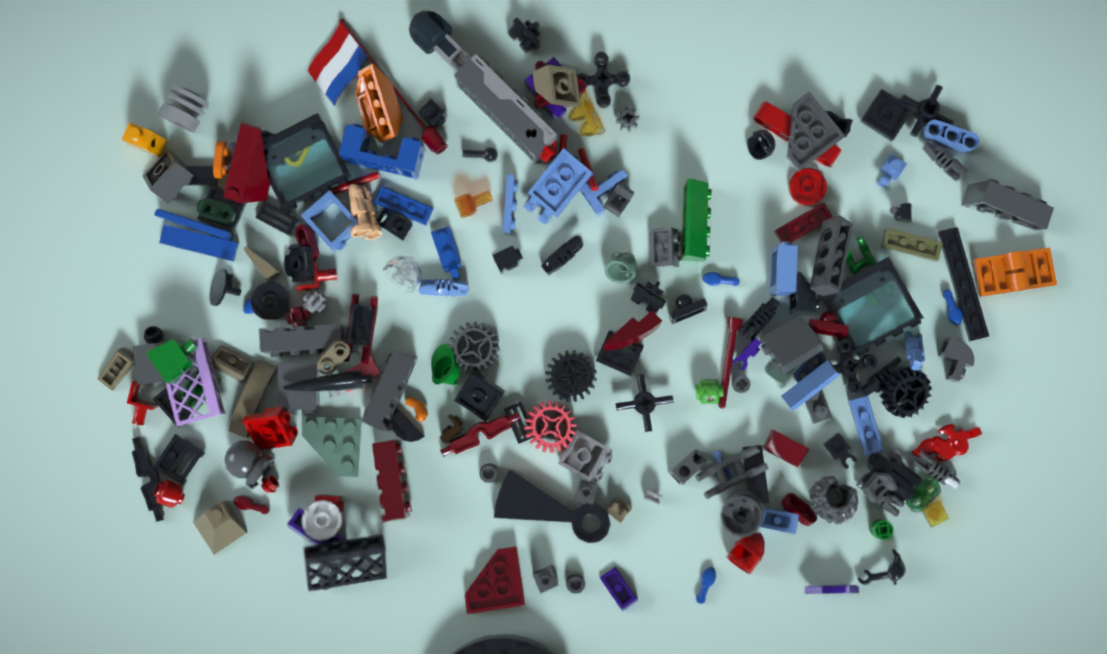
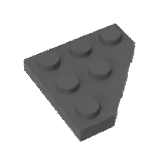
M810 91L793 104L787 158L799 172L845 137Z

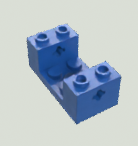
M355 123L352 126L346 124L339 155L345 163L413 179L419 178L425 149L418 138H402L398 158L395 160L394 156L384 154V157L378 156L376 152L368 150L371 138L364 129V126Z

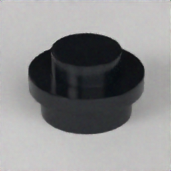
M151 326L144 331L143 337L146 343L152 344L160 342L164 334L157 326Z

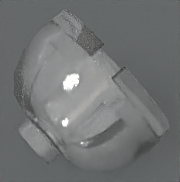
M395 256L383 268V271H387L385 273L386 278L397 288L401 289V286L406 288L405 292L412 293L416 289L422 278L421 268L418 265L419 262L411 256Z

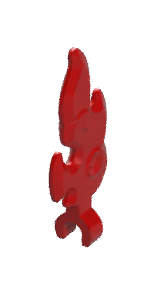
M948 424L938 430V433H945L947 435L946 440L940 436L927 438L915 450H912L911 453L914 456L921 457L919 454L921 450L929 455L935 452L937 453L936 460L946 461L956 455L965 454L969 448L967 439L980 436L982 432L980 427H974L965 432L961 428L955 431V425Z

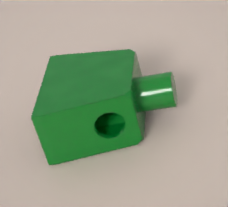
M192 338L185 343L180 339H172L146 352V355L165 382L171 384L177 382L195 363L191 352L197 349L198 345Z

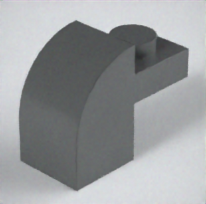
M952 337L944 339L938 356L952 361L946 380L959 382L965 375L966 369L964 367H972L974 365L973 351L966 343Z

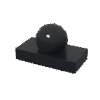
M681 294L675 300L677 310L669 313V319L672 324H676L706 311L707 302L705 298L694 302L690 295Z

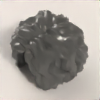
M835 476L822 477L819 481L815 482L808 492L810 494V508L813 509L815 515L826 520L827 523L842 524L857 513L859 502L856 489L845 484L839 486Z

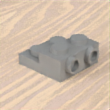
M576 430V434L572 437L573 441L568 444L558 464L595 484L596 481L599 482L604 475L602 469L605 464L611 462L613 450Z

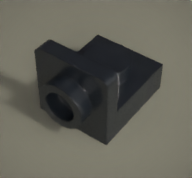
M432 99L418 111V114L432 127H440L447 120L446 111L441 109Z

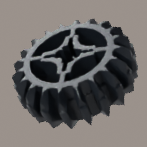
M568 350L565 351L566 357H562V354L558 353L560 360L557 361L553 357L552 361L555 365H547L552 371L545 372L546 375H551V378L545 379L546 382L552 381V385H549L548 389H556L552 393L554 396L558 392L561 393L559 400H562L563 395L567 396L566 402L570 401V396H573L574 402H577V395L583 400L585 397L582 393L585 391L589 395L591 392L587 388L594 389L595 387L590 381H597V378L591 377V374L597 373L596 370L590 371L594 363L589 365L586 363L589 361V357L582 360V352L579 354V357H576V350H573L572 356H569ZM571 360L582 364L586 371L574 370ZM566 362V372L555 376L557 367L561 363ZM569 366L573 374H581L574 378V386H572L569 378H561L568 374ZM587 376L586 384L577 391L576 380ZM556 382H568L571 392L562 390Z
M907 366L906 368L900 367L899 371L893 369V375L887 374L889 379L883 381L885 386L880 388L883 393L879 396L883 399L881 403L888 412L897 417L905 418L907 416L912 418L913 413L918 415L919 409L924 410L923 405L928 404L927 398L932 396L929 393L932 390V387L929 385L931 381L925 373L921 372V370H912L911 366Z

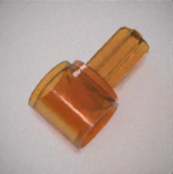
M486 191L473 197L471 194L461 195L455 198L454 202L460 217L465 218L477 212L476 207L489 203L493 199L491 193Z

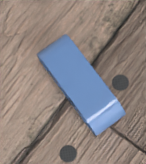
M931 120L921 130V135L925 140L929 141L932 139L941 146L961 153L971 152L980 143L977 134L939 120ZM929 127H933L935 129V134H932L929 131ZM947 133L952 134L953 140L948 139ZM965 139L971 142V147L966 145Z

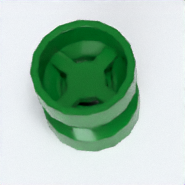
M876 519L870 524L869 531L873 537L887 540L892 537L894 528L890 522Z

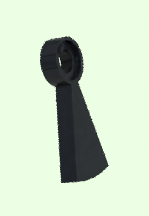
M511 469L506 475L498 493L494 518L571 522L574 534L586 543L601 541L607 536L611 525L608 513L600 505L583 504L574 512ZM587 514H595L600 519V526L594 532H587L581 525L583 517Z

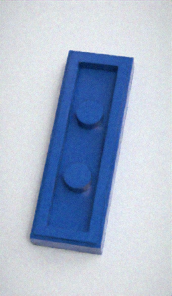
M384 186L380 187L374 200V204L425 226L434 208Z

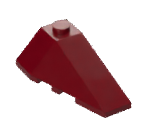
M242 122L240 125L224 192V198L242 204L267 201L271 181L267 173L268 164L265 161V147L260 127Z

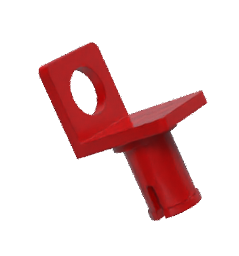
M315 261L313 263L315 268V284L296 286V291L318 290V283L320 281L337 280L336 268L319 270Z
M136 380L131 383L127 404L135 406L131 423L136 424L137 422V425H144L147 409H156L158 405L137 399L140 385L137 384Z

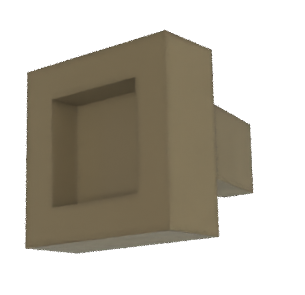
M616 496L605 511L621 523L632 507Z

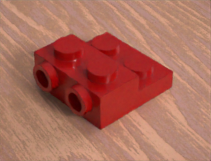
M282 406L265 408L262 414L247 415L242 420L253 442L262 450L292 446L298 435L297 427L292 426L290 423L289 412L284 411Z

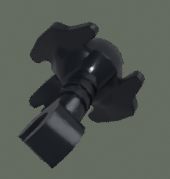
M892 549L894 560L886 572L875 574L864 569V573L868 575L867 580H862L859 577L857 580L862 585H869L872 581L889 578L896 585L897 580L901 579L906 572L900 554L895 549Z

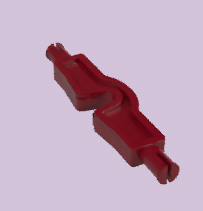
M516 412L508 417L504 414L490 422L476 423L468 429L467 433L451 440L450 445L440 449V452L445 457L452 452L459 454L467 449L476 447L480 444L479 437L477 436L478 432H483L487 439H492L501 432L510 429L511 423L521 419V417Z

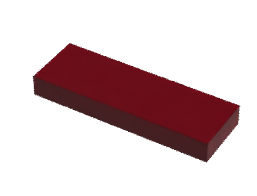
M823 202L776 229L774 232L780 242H794L820 227L823 220L833 218Z

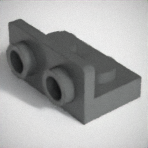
M673 227L650 229L651 267H679V262L681 261V253L679 251L681 236L678 229Z

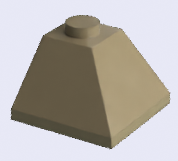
M547 65L533 71L535 91L549 103L571 107L581 106L576 69Z
M227 500L219 502L193 522L214 555L247 533Z

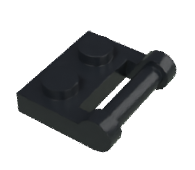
M609 330L596 358V362L631 376L644 345L634 343L626 346V348L635 351L633 356L618 349L606 351L604 349L605 343L614 335V331Z
M174 434L153 467L177 483L185 485L187 476L199 458L203 457L206 452L178 434ZM188 451H191L193 455L180 475L175 473Z

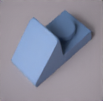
M765 508L764 518L760 527L796 534L799 514Z

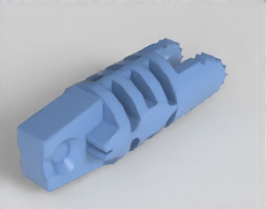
M423 279L420 282L418 291L422 295L464 296L468 295L469 284L466 281L454 279Z
M906 331L904 337L907 360L910 362L912 370L919 371L922 362L925 361L922 334L918 333L916 337L912 338L911 331Z

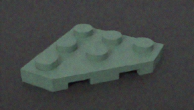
M303 416L302 436L336 475L358 477L362 419Z

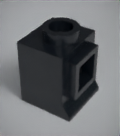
M513 245L492 255L501 275L505 270L509 271L519 266L518 263L523 259L519 249L515 250Z

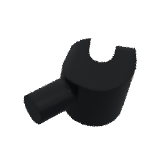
M903 203L897 207H891L890 213L894 214V218L897 221L912 222V203Z

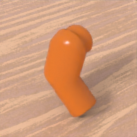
M408 396L405 404L415 409L417 421H425L428 416L425 403Z

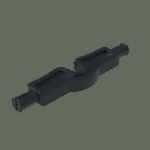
M140 437L132 438L135 448L132 451L136 475L138 477H150V482L141 486L148 511H153L155 522L162 521L164 519L160 508H163L164 505L157 503L154 496V491L160 482V475L151 463L147 448L142 447Z

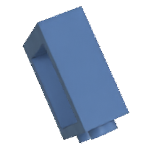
M330 190L301 215L334 252L336 250L340 251L346 246V241L351 238V228L358 224V221ZM335 203L353 224L331 242L313 221Z
M780 242V245L778 244L771 250L770 295L790 296L796 292L798 246L792 245V242Z

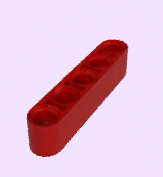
M764 101L755 113L754 121L781 139L789 142L791 116ZM834 145L815 160L826 167H832L842 150L837 145Z

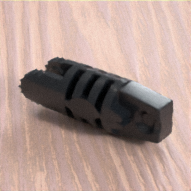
M574 236L568 242L563 243L541 265L542 269L548 275H551L562 268L582 249V238Z
M772 297L766 304L762 303L738 332L743 335L753 326L754 329L748 336V340L752 342L775 316V310L779 306V301Z
M899 356L867 379L868 383L862 387V392L865 395L869 396L873 392L878 393L881 391L880 388L885 386L883 381L889 379L887 374L893 375L891 369L901 362Z

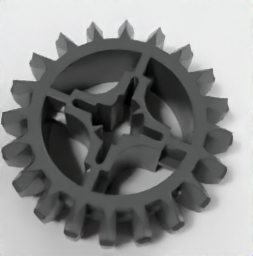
M468 322L466 323L467 329L465 330L461 325L459 326V329L462 331L460 334L457 331L453 332L457 338L450 337L449 340L454 342V345L450 344L448 346L454 349L455 360L459 361L458 366L462 367L465 365L464 372H467L470 367L471 372L473 369L478 368V372L482 373V366L488 370V362L492 365L495 364L491 358L499 357L494 353V351H500V347H494V344H498L499 340H492L496 333L494 332L489 335L490 327L485 331L483 330L485 327L484 323H481L480 328H477V322H474L473 328H471ZM477 332L486 337L475 341L472 340L469 333ZM464 337L467 347L459 354V343ZM469 340L475 345L479 344L477 352L480 356L473 350L469 351V348H471ZM489 342L490 350L487 357L484 358L481 349ZM475 355L480 362L468 363L463 358Z

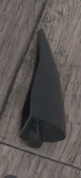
M361 370L340 372L283 386V389L294 391H346L363 389V383L372 382L371 374L362 375Z

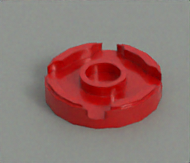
M803 168L791 177L788 185L789 194L797 204L813 206L819 203L825 196L827 181L818 170Z

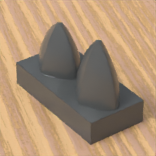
M822 389L805 402L813 424L832 418Z

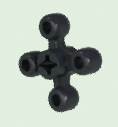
M598 52L594 56L597 72L592 76L579 73L577 77L585 81L586 88L594 86L598 90L596 103L598 107L605 109L611 104L608 88L614 84L626 87L629 85L631 77L626 71H620L615 75L610 74L606 69L609 61L608 55L605 52ZM601 75H603L605 80L604 85H602L600 80Z
M842 338L835 345L836 350L841 355V360L838 364L832 365V367L838 374H843L846 377V391L851 395H856L862 390V385L856 378L857 372L861 368H875L878 360L872 354H867L861 359H854L851 355V341ZM842 343H845V349L841 347ZM868 359L871 360V364H870V365H868V363H867V360H868ZM848 364H854L850 369L843 368ZM852 384H855V386H856V389H855V390H852V388H851Z

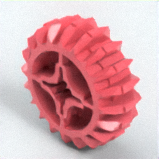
M548 400L546 407L543 402H540V409L534 406L533 410L535 413L528 412L532 419H525V422L530 423V426H525L524 430L531 431V433L526 434V437H533L529 443L537 442L536 449H539L542 445V452H546L548 447L550 453H554V447H556L557 451H561V445L565 448L568 447L565 440L573 441L569 434H576V431L571 430V428L577 425L570 422L575 419V416L568 417L571 410L568 409L564 412L565 404L558 408V401H555L552 406L551 401ZM553 411L559 414V416L555 419H550L543 412ZM538 417L542 423V429L539 433L536 432L535 428ZM562 420H564L565 423V432L563 436H561V432L558 428ZM547 422H549V424L556 422L552 427L554 430L553 432L552 430L545 431L548 427ZM546 434H550L558 441L550 443L541 438Z

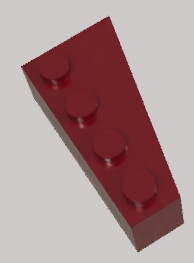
M397 439L373 443L375 470H379V474L376 476L377 486L379 490H382L379 504L385 512V515H381L382 522L405 519L410 516L409 512H412V504L410 500L407 501L406 493H409V486L403 477V474L406 473L405 463L401 462L400 454H403L402 445L398 443Z

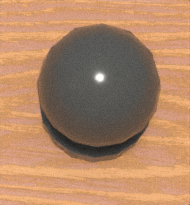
M238 441L228 448L224 461L226 469L232 476L239 479L246 478V486L254 489L259 485L256 481L261 476L266 477L276 457L270 453L263 456L262 449L254 442Z

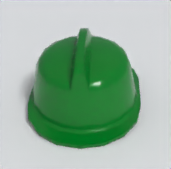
M449 344L440 345L433 353L431 369L432 382L435 385L443 383L455 386L457 384L461 367L458 366L454 358L453 348H449Z

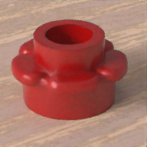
M268 475L266 478L263 477L261 479V487L265 492H276L279 482L274 476Z

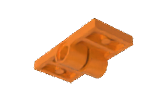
M1050 247L1011 252L973 260L979 297L1057 285Z

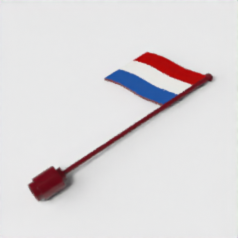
M343 18L338 20L339 26L332 38L316 55L308 68V73L334 106L341 93L358 75V71L361 70L367 58L385 75L346 25ZM393 85L396 95L424 129L421 139L431 152H435L436 155L441 154L448 147L447 140L436 126H425Z

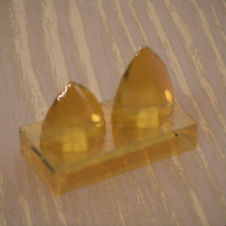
M582 97L580 99L581 106L573 108L568 120H587L580 130V135L588 137L605 133L606 131L590 99Z

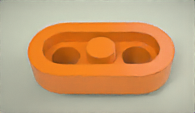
M217 141L215 145L214 178L224 179L225 175H228L225 166L228 165L227 156H230V150L226 141Z

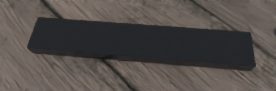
M958 227L939 231L937 233L940 242H943V254L959 309L962 312L968 340L970 342L989 337Z

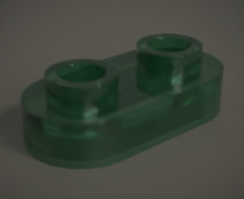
M209 198L201 199L197 204V212L204 218L222 224H230L236 217L234 208L228 204ZM207 206H211V210L209 212H206ZM225 212H229V216L227 218H224Z
M934 478L924 479L918 488H915L916 491L912 497L906 500V504L913 512L925 510L941 493V486Z

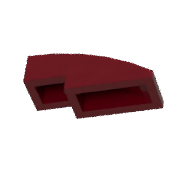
M652 310L639 322L632 317L606 341L604 349L606 351L615 350L639 342L657 330L662 320Z

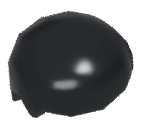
M767 130L755 131L747 139L748 151L755 160L765 159L771 156L775 150V139Z

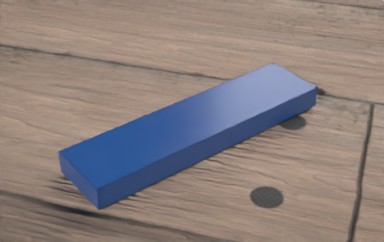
M156 209L154 214L160 219L228 241H232L234 236L228 231L161 209Z
M168 225L163 226L159 241L163 245L232 262L235 261L239 246L237 242Z

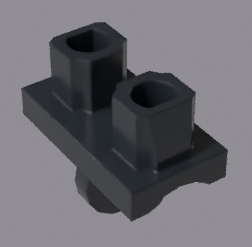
M516 17L513 20V26L508 30V35L511 39L515 41L522 35L525 40L519 46L526 54L533 49L538 50L540 48V41L534 36V34L537 37L541 35L538 30L540 26L538 21L531 23L527 20L523 24Z
M648 281L645 286L638 282L633 289L634 292L630 299L638 305L643 298L647 299L650 303L646 310L648 312L652 310L654 313L662 309L666 303V300L660 297L664 291L658 288L660 285L659 281L655 285Z

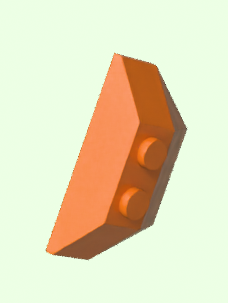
M371 64L358 71L359 79L355 98L365 130L380 143H384L397 136L403 116L392 82L375 64Z

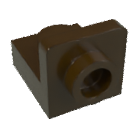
M450 414L448 416L454 426L451 427L449 425L441 431L443 435L439 438L444 444L464 430L462 428L464 423L458 415L454 417Z

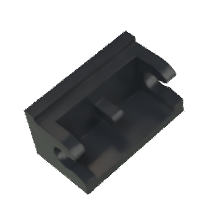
M353 304L347 339L348 343L370 347L375 308Z

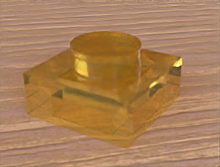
M936 501L921 509L930 527H934L949 519L940 501Z

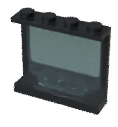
M318 113L263 140L265 161L268 164L267 173L271 181L270 185L281 204L279 206L281 210L292 211L298 207V203L302 201L308 203L315 199L314 195L320 192L323 195L329 190L331 191L332 186L336 184L341 186L349 182L348 178L352 177L344 160L339 155V150L321 115Z
M889 256L842 281L840 292L826 296L820 295L828 310L837 314L839 318L838 324L849 326L845 338L849 339L852 343L851 351L853 355L858 354L860 356L868 352V347L874 344L877 347L887 342L885 338L891 335L896 337L904 333V328L909 325L913 328L921 324V319L924 318Z

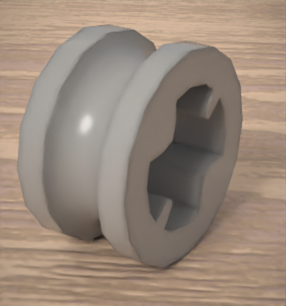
M647 489V495L644 496V499L660 504L659 499L663 495Z

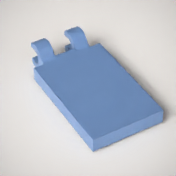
M563 148L529 190L528 194L532 197L524 205V208L529 212H533L537 205L544 209V212L538 217V220L543 224H547L552 215L558 218L594 173Z

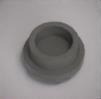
M487 463L480 468L479 475L484 482L491 483L498 478L499 471L494 464Z
M572 574L566 580V587L571 593L578 594L584 590L585 580L579 574Z

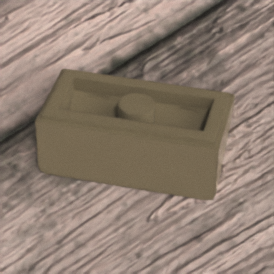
M220 345L211 357L215 369L241 383L246 380L254 365V362L223 345Z

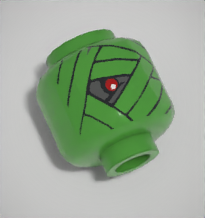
M701 379L699 384H696V400H699L701 404H717L719 398L723 397V385H719L717 379Z

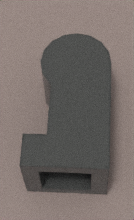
M695 449L668 473L679 485H683L707 460Z

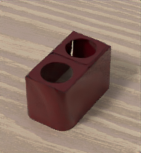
M771 430L762 448L795 467H799L809 451L807 447L775 430Z

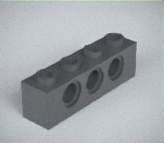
M840 215L823 220L810 283V289L821 296L838 293L841 290L853 223Z

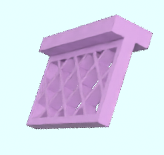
M199 338L194 340L198 345L193 355L197 361L193 365L199 369L196 379L187 374L188 369L180 377L177 384L166 383L177 426L225 414L206 339ZM185 376L194 381L189 391L180 386ZM197 383L204 388L201 397L192 393ZM178 388L187 393L182 403L175 399V393ZM190 395L199 400L194 409L185 405ZM201 402L208 405L210 413L202 415L197 412ZM184 407L192 413L187 420L181 421L179 413Z

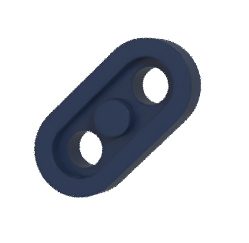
M822 352L802 363L793 373V378L797 383L802 380L799 376L801 371L805 373L806 377L826 362V357ZM814 357L818 359L817 364H813L812 359Z

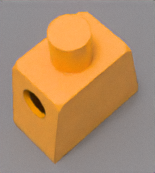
M130 122L122 137V141L127 145L157 157L162 155L167 144V140L155 132ZM155 140L154 146L151 147V142Z

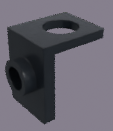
M385 208L377 218L381 228L402 241L413 226L395 212ZM387 214L386 219L381 223L383 217Z

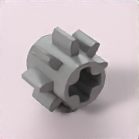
M316 291L313 294L308 292L303 298L306 302L303 307L314 315L317 311L322 314L327 307L324 304L326 299Z

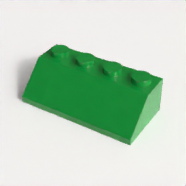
M692 178L687 179L683 190L681 261L704 262L706 257L710 255V245H707V238H710L711 228L707 226V220L711 218V208H708V200H711L712 190L708 189L709 183Z

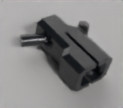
M897 447L891 448L892 455L889 457L882 452L873 453L867 460L869 463L867 468L870 472L862 476L863 480L867 482L875 472L888 473L893 477L898 487L895 491L890 492L902 501L909 500L923 478L902 462V450Z

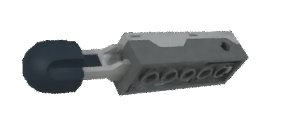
M423 10L414 15L409 26L410 37L414 43L426 54H431L435 51L456 72L454 74L456 85L535 164L541 159L544 162H549L556 155V128L550 123L547 125L542 120L544 117L537 110L533 111L529 107L530 103L523 96L520 98L516 94V89L510 83L506 84L502 80L503 76L497 70L493 71L489 67V62L483 56L480 58L475 54L471 57L450 37L452 26L442 16L433 11Z

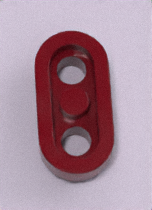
M308 224L298 225L295 231L297 243L312 247L313 261H316L319 249L314 237V231Z
M788 493L782 498L784 510L789 513L799 514L798 521L801 524L811 526L817 521V515H815L813 509L797 495Z

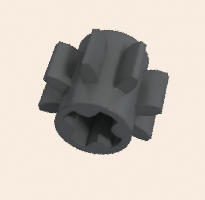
M625 107L623 113L618 111V116L621 118L616 119V123L621 124L620 130L626 128L630 132L632 126L637 128L638 124L635 121L639 120L640 116H635V109L631 111ZM626 116H628V118L631 119L629 123H627V120H625Z

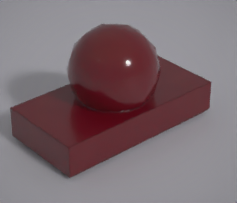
M833 311L822 313L820 320L810 318L808 323L816 334L837 338H845L849 328L847 325L838 324L839 318Z

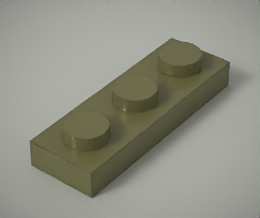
M886 228L881 247L937 262L939 261L943 242Z

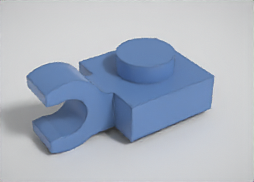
M891 153L879 170L884 174L877 185L884 188L888 185L891 178L896 181L907 163Z

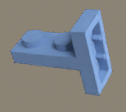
M624 170L620 172L614 171L604 183L602 181L598 182L599 189L597 191H591L587 183L581 188V194L598 217L605 212L598 199L616 187L618 183H622L627 179V174Z

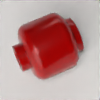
M165 480L158 483L154 496L157 503L174 508L177 504L183 502L185 493H183V486L181 484Z

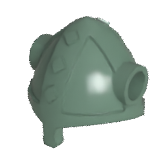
M615 251L605 267L607 278L616 283L630 282L638 274L636 259L631 253Z

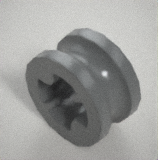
M738 376L732 382V387L737 393L747 392L751 385L750 380L746 376ZM740 379L746 382V386L742 390L736 385L737 382H740Z

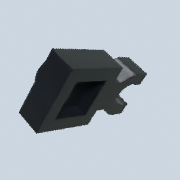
M836 433L822 444L834 460L840 458L844 469L849 468L846 464L847 458H850L853 462L857 461L854 455L848 453L851 447L840 433Z

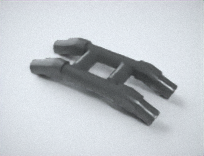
M758 445L743 450L695 475L696 480L699 482L717 473L722 482L704 492L706 499L769 470L765 462L746 471L741 460L759 453ZM734 464L739 475L728 479L724 469Z

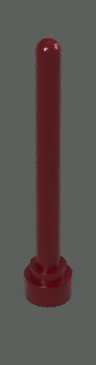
M727 317L726 323L729 329L721 382V385H723V397H720L718 407L721 409L726 407L736 334L739 327H742L743 319L736 317Z

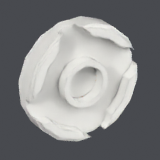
M325 500L316 501L304 511L302 517L303 528L306 534L313 539L320 541L328 540L334 537L340 530L342 524L341 512L332 502Z

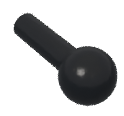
M488 147L484 151L462 150V157L484 158L487 162H494L498 157V152L493 147Z

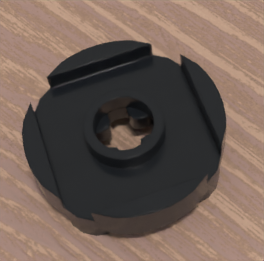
M305 244L291 245L288 248L290 250L289 255H285L284 258L285 272L287 276H291V281L305 282L315 274L313 249Z
M273 281L259 284L253 290L250 298L253 312L261 319H279L285 315L289 308L290 300L287 290L281 284ZM273 296L275 304L266 305L267 300L265 298Z

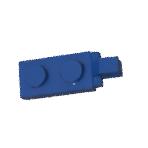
M449 226L431 232L445 273L450 271L452 279H459L460 275L457 268L461 267V260Z

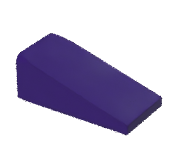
M616 567L600 577L622 611H625L638 601Z

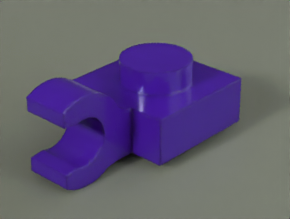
M754 338L740 355L734 358L732 363L735 364L738 360H741L743 366L740 370H745L748 366L747 359L750 356L754 357L760 351L759 345L761 342Z

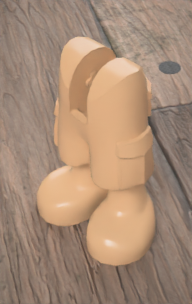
M351 184L349 186L351 214L355 218L358 217V224L351 228L350 235L353 238L364 236L366 240L376 239L382 235V230L375 217L377 213L372 201L371 192L365 186Z

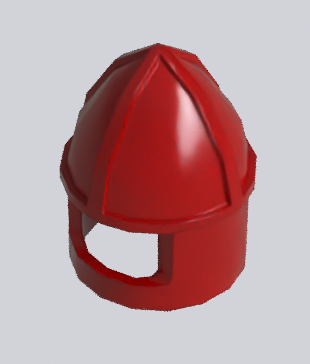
M758 532L749 536H743L735 542L734 547L726 558L739 569L751 575L758 563L762 561L765 552V540L762 533Z

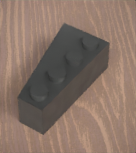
M393 350V353L388 354L385 362L387 366L379 375V383L372 392L371 400L364 411L361 422L382 431H388L417 359Z

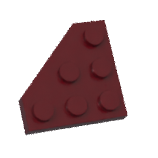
M517 546L500 548L493 554L464 594L467 614L525 605Z

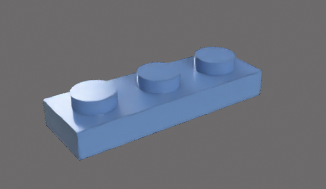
M507 174L503 234L511 235V229L515 230L516 218H512L513 211L517 209V200L514 199V192H518L519 181H515V175Z

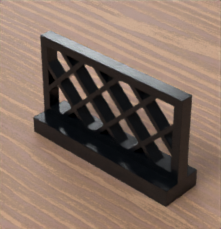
M382 534L303 547L308 592L387 579L386 550ZM381 554L376 560L370 558L371 555ZM361 557L356 563L350 561L351 558ZM333 561H341L336 567L330 564ZM365 561L371 563L367 569L361 567ZM314 564H321L316 570L309 566ZM345 564L351 566L347 572L341 570ZM325 567L332 570L327 576L321 573ZM375 567L382 569L381 573L373 574L371 571ZM356 570L362 572L360 576H352ZM336 573L342 575L339 580H333L332 577ZM316 576L323 579L320 583L311 584V581Z

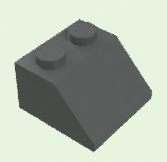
M167 148L144 173L143 178L151 192L169 203L179 195V191L191 182L194 175Z

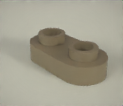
M340 339L335 340L319 356L316 364L320 373L325 375L333 373L348 357L350 349L347 342ZM338 349H343V352L340 354L336 351ZM325 363L330 364V367L325 368L323 366Z

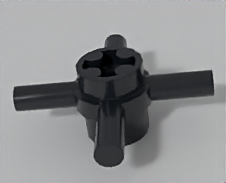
M936 85L931 96L920 102L905 94L900 98V101L915 109L914 113L917 121L910 132L911 136L917 137L923 124L931 120H939L950 125L953 124V120L939 113L940 105L937 99L943 89L941 85ZM925 106L929 108L927 112L923 110Z
M638 374L639 393L634 397L633 401L615 403L616 411L634 408L643 416L645 432H651L650 413L655 409L656 405L674 403L673 395L654 397L652 393L646 390L644 374ZM645 397L649 400V405L646 409H644V406L639 405V402Z

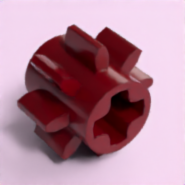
M303 306L289 309L290 314L285 315L287 324L293 325V328L296 326H307V320L311 319L309 311L307 309L304 310Z

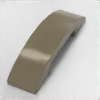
M261 360L258 361L235 408L229 427L230 432L244 438L248 437L249 433L242 420L247 415L256 414L267 386L271 384L278 367Z

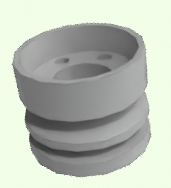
M172 85L170 90L177 94V96L168 93L167 97L173 101V104L163 102L158 115L180 128L195 133L200 121L194 117V114L204 115L205 112L198 108V106L207 109L209 103L202 99L200 95L187 88Z

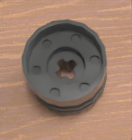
M748 489L736 490L729 495L722 507L720 516L723 526L731 534L740 537L755 533L761 526L764 518V502L754 491ZM742 507L744 508V510L748 509L746 514L744 511L740 512Z

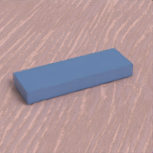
M826 361L781 395V397L790 409L794 411L840 375Z
M868 395L848 400L864 456L884 451Z

